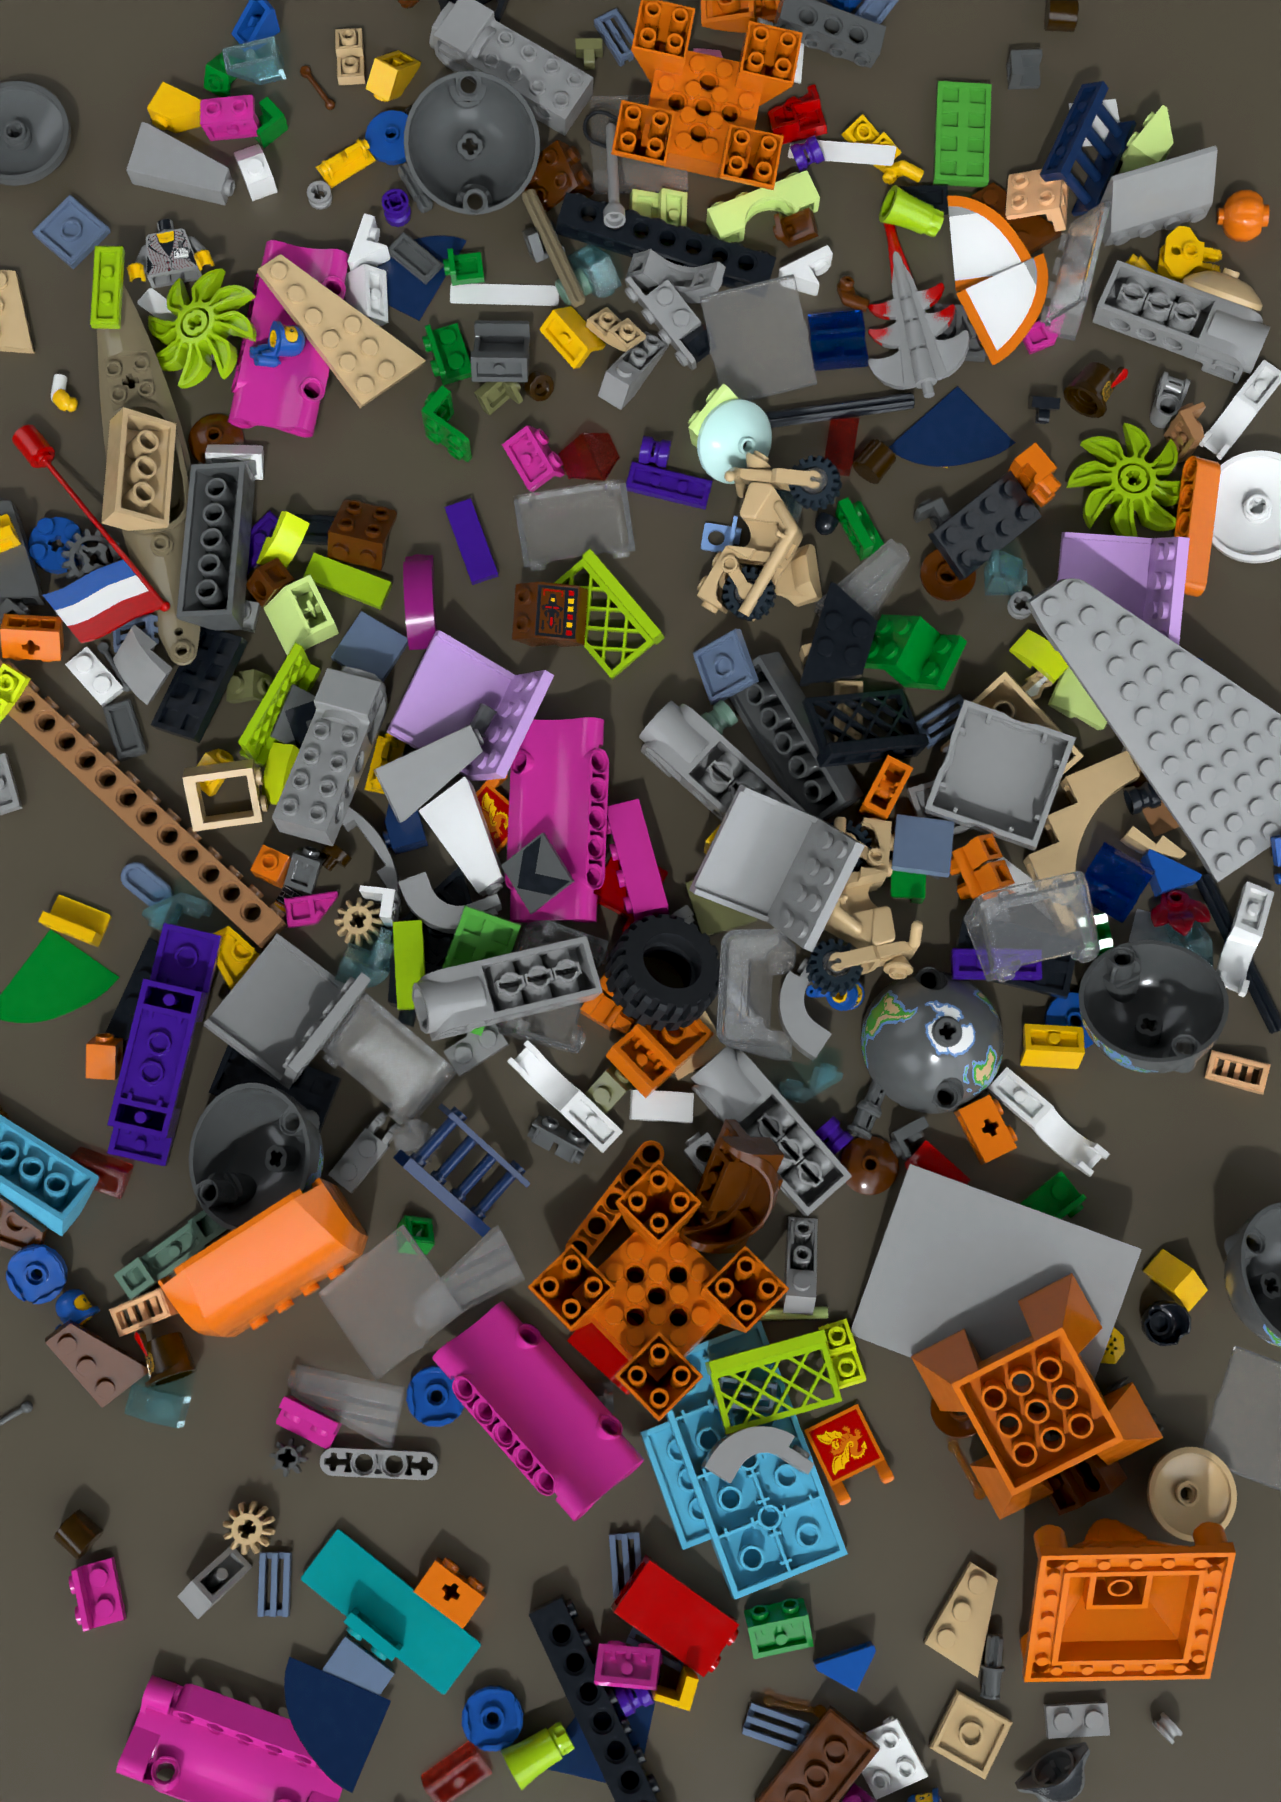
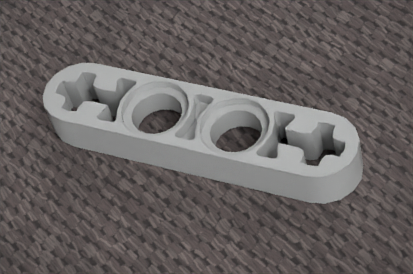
M332 1447L321 1455L320 1467L324 1473L331 1476L428 1480L437 1473L439 1461L436 1455L428 1451ZM333 1452L337 1453L338 1459H348L347 1452L353 1453L350 1460L351 1472L346 1471L348 1466L346 1464L337 1465L336 1470H332L331 1464H327L326 1459L332 1457ZM368 1454L371 1456L373 1465L369 1471L363 1472L357 1468L356 1460L359 1455ZM392 1455L399 1456L403 1461V1468L398 1473H392L386 1467L387 1459ZM407 1455H412V1462L415 1463L421 1462L423 1457H428V1462L433 1463V1469H429L427 1474H422L421 1468H411L412 1474H406L409 1466Z

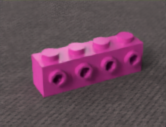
M639 799L607 806L606 835L611 834L613 843L609 844L612 860L619 861L621 870L616 871L620 888L626 887L628 897H624L623 900L627 915L633 913L634 921L642 920L644 916L648 915L657 917L658 914H669L666 895Z

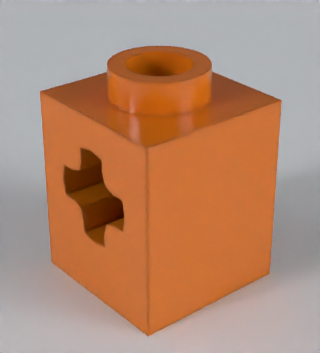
M262 845L250 871L256 878L282 889L291 858L275 849Z
M110 1033L96 1034L86 1044V1078L116 1080L120 1075L123 1063V1038H114V1035Z

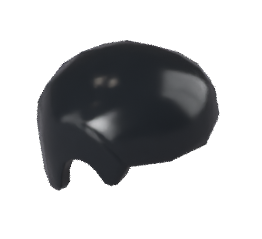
M1160 1300L1151 1304L1142 1315V1331L1149 1341L1159 1346L1177 1345L1179 1340L1191 1331V1316L1186 1308L1178 1303Z

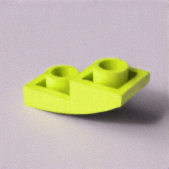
M281 511L272 537H266L257 564L262 566L278 558L284 567L287 568L302 543L310 523L287 511Z
M1029 629L1009 649L1027 667H1035L1053 684L1069 668L1058 651H1055L1048 640Z
M3 663L0 667V722L10 712L31 678L6 663Z
M273 743L264 770L262 795H266L268 804L277 805L300 750L295 745Z
M847 1318L818 1327V1330H825L826 1344L839 1390L865 1382L866 1376Z

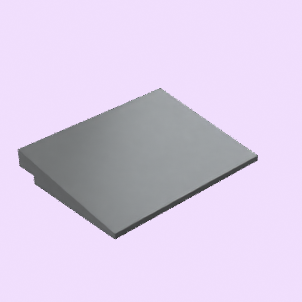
M909 1164L852 1324L851 1333L855 1337L911 1357L917 1352L965 1329L983 1361L1032 1336L1018 1300L1073 1273L1102 1326L1099 1333L1079 1353L1095 1380L1142 1249ZM1018 1374L1013 1378V1382L1016 1385L1025 1386L1030 1382V1378L1025 1374ZM1061 1388L1056 1393V1396L1063 1400L1069 1399L1073 1395V1391L1069 1388ZM1033 1402V1403H1031V1404H1034V1405H1036V1406L1042 1407V1408H1044V1409L1046 1408V1407H1045L1042 1403H1040V1402Z

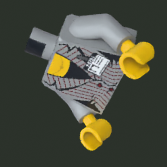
M162 219L157 222L158 233L146 236V245L141 247L135 263L128 265L127 271L130 282H133L135 278H141L142 281H146L147 276L151 287L154 289L173 285L178 278H181L184 283L196 281L202 276L201 270L204 265L211 264V266H215L209 250L195 237L187 236L183 228L174 229L172 220Z

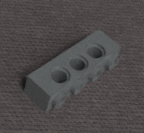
M780 0L773 24L775 27L802 32L801 43L809 48L822 50L830 53L833 57L844 58L858 66L868 68L873 66L880 55L886 26L816 0Z

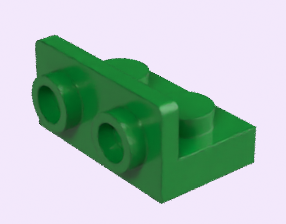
M458 323L435 330L431 329L430 324L425 325L426 335L422 336L426 352H432L434 360L430 361L434 377L440 376L443 386L472 377L471 363Z
M849 497L838 501L835 515L860 561L883 551L885 545L861 501L852 504Z
M1059 1171L1019 1204L1059 1219L1066 1215L1072 1218L1084 1208L1081 1203L1087 1197L1084 1193L1080 1194L1065 1174Z
M790 1598L779 1603L757 1605L751 1609L744 1610L753 1659L814 1647L809 1616L803 1598Z

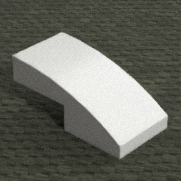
M631 1090L629 1119L693 1123L694 1093L655 1090L645 1098L638 1090Z

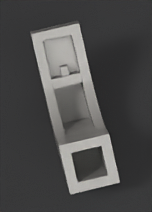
M652 249L633 254L626 277L630 276L639 288L649 293L668 279L686 303L708 302L711 293L719 291L726 267L719 261L699 267H685L674 264L658 255Z
M426 872L398 882L409 909L419 920H422L425 925L436 931L447 934L455 933L465 905H450L439 899L430 885ZM497 894L467 904L469 907L495 916L498 915V911L502 910Z
M806 957L797 969V972L801 975L797 976L789 970L784 979L778 998V1016L783 1032L790 1043L804 1056L814 1061L832 1033L814 1022L806 1011L804 995L806 988L810 984L807 978L809 973H806L809 958Z
M754 1426L741 1429L723 1437L710 1450L701 1466L725 1482L731 1483L742 1464L751 1456L759 1453H771L803 1474H809L814 1463L808 1460L810 1454L799 1446L794 1445L792 1449L789 1447L795 1437L791 1433L774 1427Z

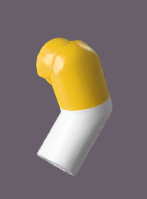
M55 374L51 389V400L60 410L74 412L78 401L75 397H70L66 392L68 378L62 374Z

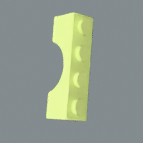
M807 170L801 173L794 172L786 176L785 179L775 182L774 190L760 188L752 192H742L734 199L726 202H716L707 209L706 223L711 234L719 240L738 243L744 240L747 222L757 213L773 210L790 216L806 208H810L815 213L819 208L820 196Z

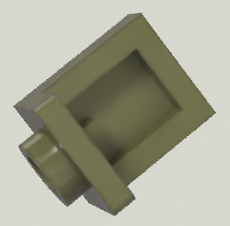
M485 382L474 392L483 411L488 415L494 413L510 398L517 404L523 402L519 393L521 387L518 382Z
M255 669L233 673L227 686L226 701L233 704L253 700L261 702L272 684V676Z
M613 1065L598 1078L585 1095L606 1115L634 1086Z

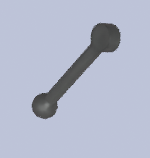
M105 642L99 643L97 649L107 658L122 683V690L125 692L131 691L114 664L113 657L109 652V645Z
M30 1401L23 1402L20 1408L0 1419V1426L23 1412H31L33 1404Z

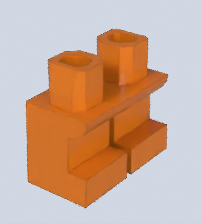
M1036 442L1017 456L1007 471L1013 473L1021 486L1026 490L1029 498L1032 497L1041 508L1055 497V492L1062 486L1053 475L1057 467Z
M992 833L977 836L970 840L967 845L952 851L950 874L953 876L961 873L965 881L957 886L960 899L979 898L995 893L1015 883L1005 860L996 861L1002 858L1003 855Z
M604 973L600 979L603 992L594 1000L584 1002L580 1008V1013L609 1031L613 1028L626 1035L632 1028L635 1020L630 1017L628 1018L623 1013V1007L621 1005L617 1006L613 1001L614 993L608 991L606 982L609 978H606Z

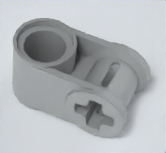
M1163 372L1155 392L1156 396L1149 417L1155 427L1164 429L1170 426L1169 423L1175 419L1178 414L1177 411L1182 406L1190 385V379L1181 380L1169 376L1168 372ZM1161 409L1167 410L1170 414L1164 413Z

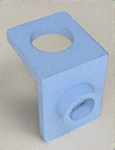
M738 516L733 517L732 527L705 523L701 549L718 553L719 551L722 552L727 545H739L742 528L737 527ZM713 531L721 532L724 535V542L720 545L711 544L708 540L709 534Z

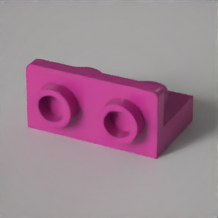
M253 95L202 99L200 101V125L210 141L258 137L256 131L262 124L255 114V99Z
M527 425L503 443L502 446L527 489L534 492L552 477L557 476L561 478L565 475V472L561 467L563 465L561 458L557 453L551 451L548 446L549 438L540 428L536 429Z
M291 1395L283 1397L278 1407L282 1410L276 1419L277 1425L325 1449L331 1447L343 1423Z
M114 1557L71 1569L72 1575L69 1576V1587L71 1593L76 1594L78 1606L75 1607V1617L77 1624L82 1625L83 1632L127 1618Z
M608 1641L607 1644L599 1643L594 1676L595 1685L657 1691L660 1665L663 1663L661 1650L647 1643H641L638 1647L626 1646L625 1643L620 1641Z

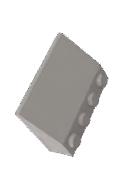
M1216 145L1111 176L1094 216V221L1104 246L1112 244L1119 246L1135 237L1146 238L1155 231L1162 229L1172 230L1182 223L1189 221L1195 223L1204 219L1213 203L1218 151Z

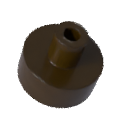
M542 371L531 373L528 376V382H525L526 394L535 401L548 399L554 389L552 378Z
M335 844L333 846L326 845L322 849V852L328 856L322 866L330 872L337 864L345 868L352 859Z

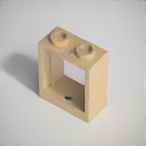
M254 759L185 768L182 778L193 832L263 822L264 812H268L266 795H261L259 785H263L261 768L255 767ZM239 776L247 777L253 810L206 816L200 782Z

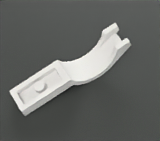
M1263 360L1215 424L1205 433V437L1199 445L1212 451L1221 460L1280 385L1281 371L1266 360Z
M1248 881L1243 886L1231 931L1223 946L1216 969L1225 987L1237 992L1242 997L1247 994L1250 981L1246 980L1248 967L1256 947L1263 936L1274 895L1273 891Z
M526 1040L523 1044L526 1048L515 1059L510 1057L507 1062L601 1153H604L623 1131L584 1093L554 1068L534 1045Z
M1008 1067L988 1087L987 1091L1031 1127L1048 1147L1087 1176H1092L1094 1173L1092 1168L1101 1158L1106 1160L1110 1154L1098 1143L1086 1139L1074 1130L1058 1114L1052 1104Z

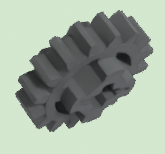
M85 529L83 537L78 533L72 536L75 543L72 541L65 543L69 551L61 553V556L67 559L61 567L69 568L70 572L66 575L67 579L75 577L78 580L96 569L118 562L121 557L105 537H101V532L98 529L94 535H91L90 531ZM87 542L97 543L95 547L89 548L81 544ZM106 550L110 555L111 563L107 561ZM95 555L97 557L96 564L91 566L89 564L90 557ZM74 558L79 561L80 570L77 569Z

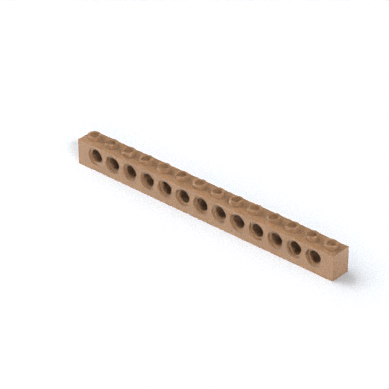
M6 659L4 662H2V661L0 660V667L2 666L3 663H6V664L11 665L12 667H14V668L17 669L18 671H20V670H19L13 663H11L8 659ZM30 680L8 715L264 950L273 940L274 936L287 926L283 919H281L285 914L273 903L268 907L261 900L264 895L253 884L249 887L244 885L240 881L244 876L232 865L226 868L220 862L223 857L213 847L209 846L205 849L199 843L202 838L195 831L193 832L191 827L187 830L181 827L178 823L182 819L170 808L164 811L158 805L161 800L151 790L148 789L146 792H143L138 787L141 783L139 779L129 770L124 774L117 767L121 763L109 752L103 755L97 749L100 744L89 733L85 736L77 731L80 725L68 714L63 718L57 712L60 707L48 696L42 699L37 694L40 689ZM35 702L32 710L24 712V707L27 703ZM55 720V725L52 729L44 730V726L48 721ZM75 739V744L72 748L64 749V744L67 740ZM96 757L95 764L92 767L84 768V763L88 758ZM109 776H116V781L112 786H104L105 780ZM129 795H137V799L132 805H125V799ZM157 813V819L154 823L145 824V819L149 814ZM178 832L175 842L170 844L165 842L166 836L169 833ZM198 851V858L194 862H186V856L189 852ZM219 870V876L215 881L208 882L206 880L208 872ZM240 889V895L236 900H227V894L230 890ZM252 908L261 909V914L256 920H248V912Z

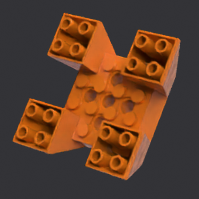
M641 0L631 51L652 86L648 106L621 100L611 154L774 190L784 136L755 130L759 106L793 86L803 33L749 21L739 62L688 50L695 8L661 0ZM671 107H677L679 110H674ZM724 118L730 119L732 122H727ZM692 138H698V139H700L701 141H700V142H697V141L693 140Z
M658 1160L615 1202L632 1235L605 1262L596 1268L571 1244L528 1286V1289L570 1332L590 1323L597 1327L629 1360L615 1375V1378L659 1422L703 1378V1375L685 1357L718 1324L747 1333L783 1297L789 1288L746 1246L718 1271L695 1248L688 1245L679 1234L682 1227L687 1225L702 1202ZM637 1271L643 1276V1280L633 1283L628 1280L627 1274ZM672 1272H681L685 1276V1281L675 1283L670 1279L669 1275ZM654 1292L660 1293L664 1297V1302L658 1305L653 1304L649 1301L648 1296ZM633 1313L639 1314L643 1319V1323L633 1326L628 1323L627 1316ZM673 1314H680L685 1318L686 1323L682 1326H675L671 1323L669 1317Z
M1073 1273L1018 1300L1032 1336L982 1361L966 1330L962 1329L911 1356L939 1410L966 1412L989 1455L971 1463L970 1466L999 1520L1054 1493L1047 1480L1048 1478L1096 1454L1107 1465H1110L1163 1438L1133 1382L1103 1396L1079 1353L1099 1333L1102 1326ZM1018 1374H1025L1030 1378V1382L1025 1386H1019L1013 1382V1378ZM1061 1388H1069L1073 1391V1395L1066 1400L1058 1398L1056 1393ZM1033 1402H1040L1046 1408L1043 1412L1035 1414L1028 1407ZM1006 1416H1012L1018 1423L1014 1427L1008 1428L1003 1426L1000 1421ZM1049 1430H1055L1061 1436L1056 1441H1048L1044 1438V1434Z

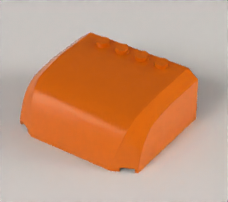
M319 1177L312 1183L313 1188L302 1193L301 1189H298L181 1263L173 1269L176 1276L172 1279L170 1276L157 1281L183 1320L200 1334L217 1337H236L250 1327L253 1330L258 1329L269 1321L268 1315L276 1310L279 1314L286 1311L295 1304L293 1302L294 1298L302 1293L304 1297L314 1293L320 1288L319 1282L329 1277L330 1281L337 1278L346 1271L344 1269L345 1265L363 1254L369 1236L338 1186Z

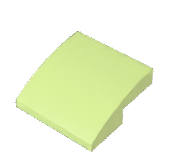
M661 188L659 193L632 189L630 192L629 209L637 211L645 217L660 218L666 223L677 227H687L688 192ZM635 233V235H636L637 237H640V238L646 237V236H643V235H637V234ZM667 240L661 241L663 245H673Z
M1068 668L1059 677L1048 705L1069 718L1077 717L1096 730H1103L1107 721L1072 670Z

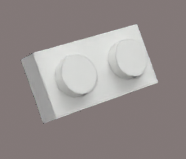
M85 647L65 664L102 707L107 706L124 692L122 690L123 686L88 647Z

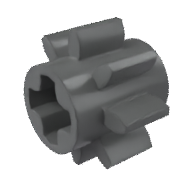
M294 1438L289 1439L288 1446H285L281 1441L276 1442L279 1450L277 1453L269 1454V1457L275 1458L276 1462L272 1470L283 1469L284 1477L289 1475L292 1468L297 1474L301 1473L302 1470L299 1464L309 1460V1458L302 1456V1450L306 1445L295 1446ZM290 1449L291 1455L296 1456V1460L287 1465V1460L282 1458V1454L287 1453Z

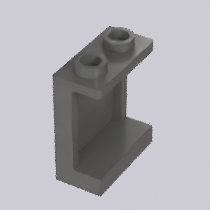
M476 320L474 322V351H471L472 382H528L530 323L528 321Z

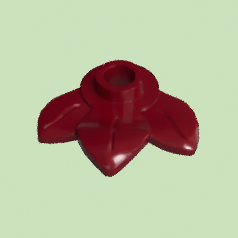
M1179 889L1163 893L1160 904L1151 911V921L1154 927L1169 923L1173 929L1183 936L1190 932L1195 921L1207 923L1211 919L1206 905L1200 901L1190 899L1187 893Z

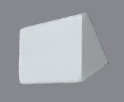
M207 445L205 451L206 464L246 462L256 478L255 480H263V446Z

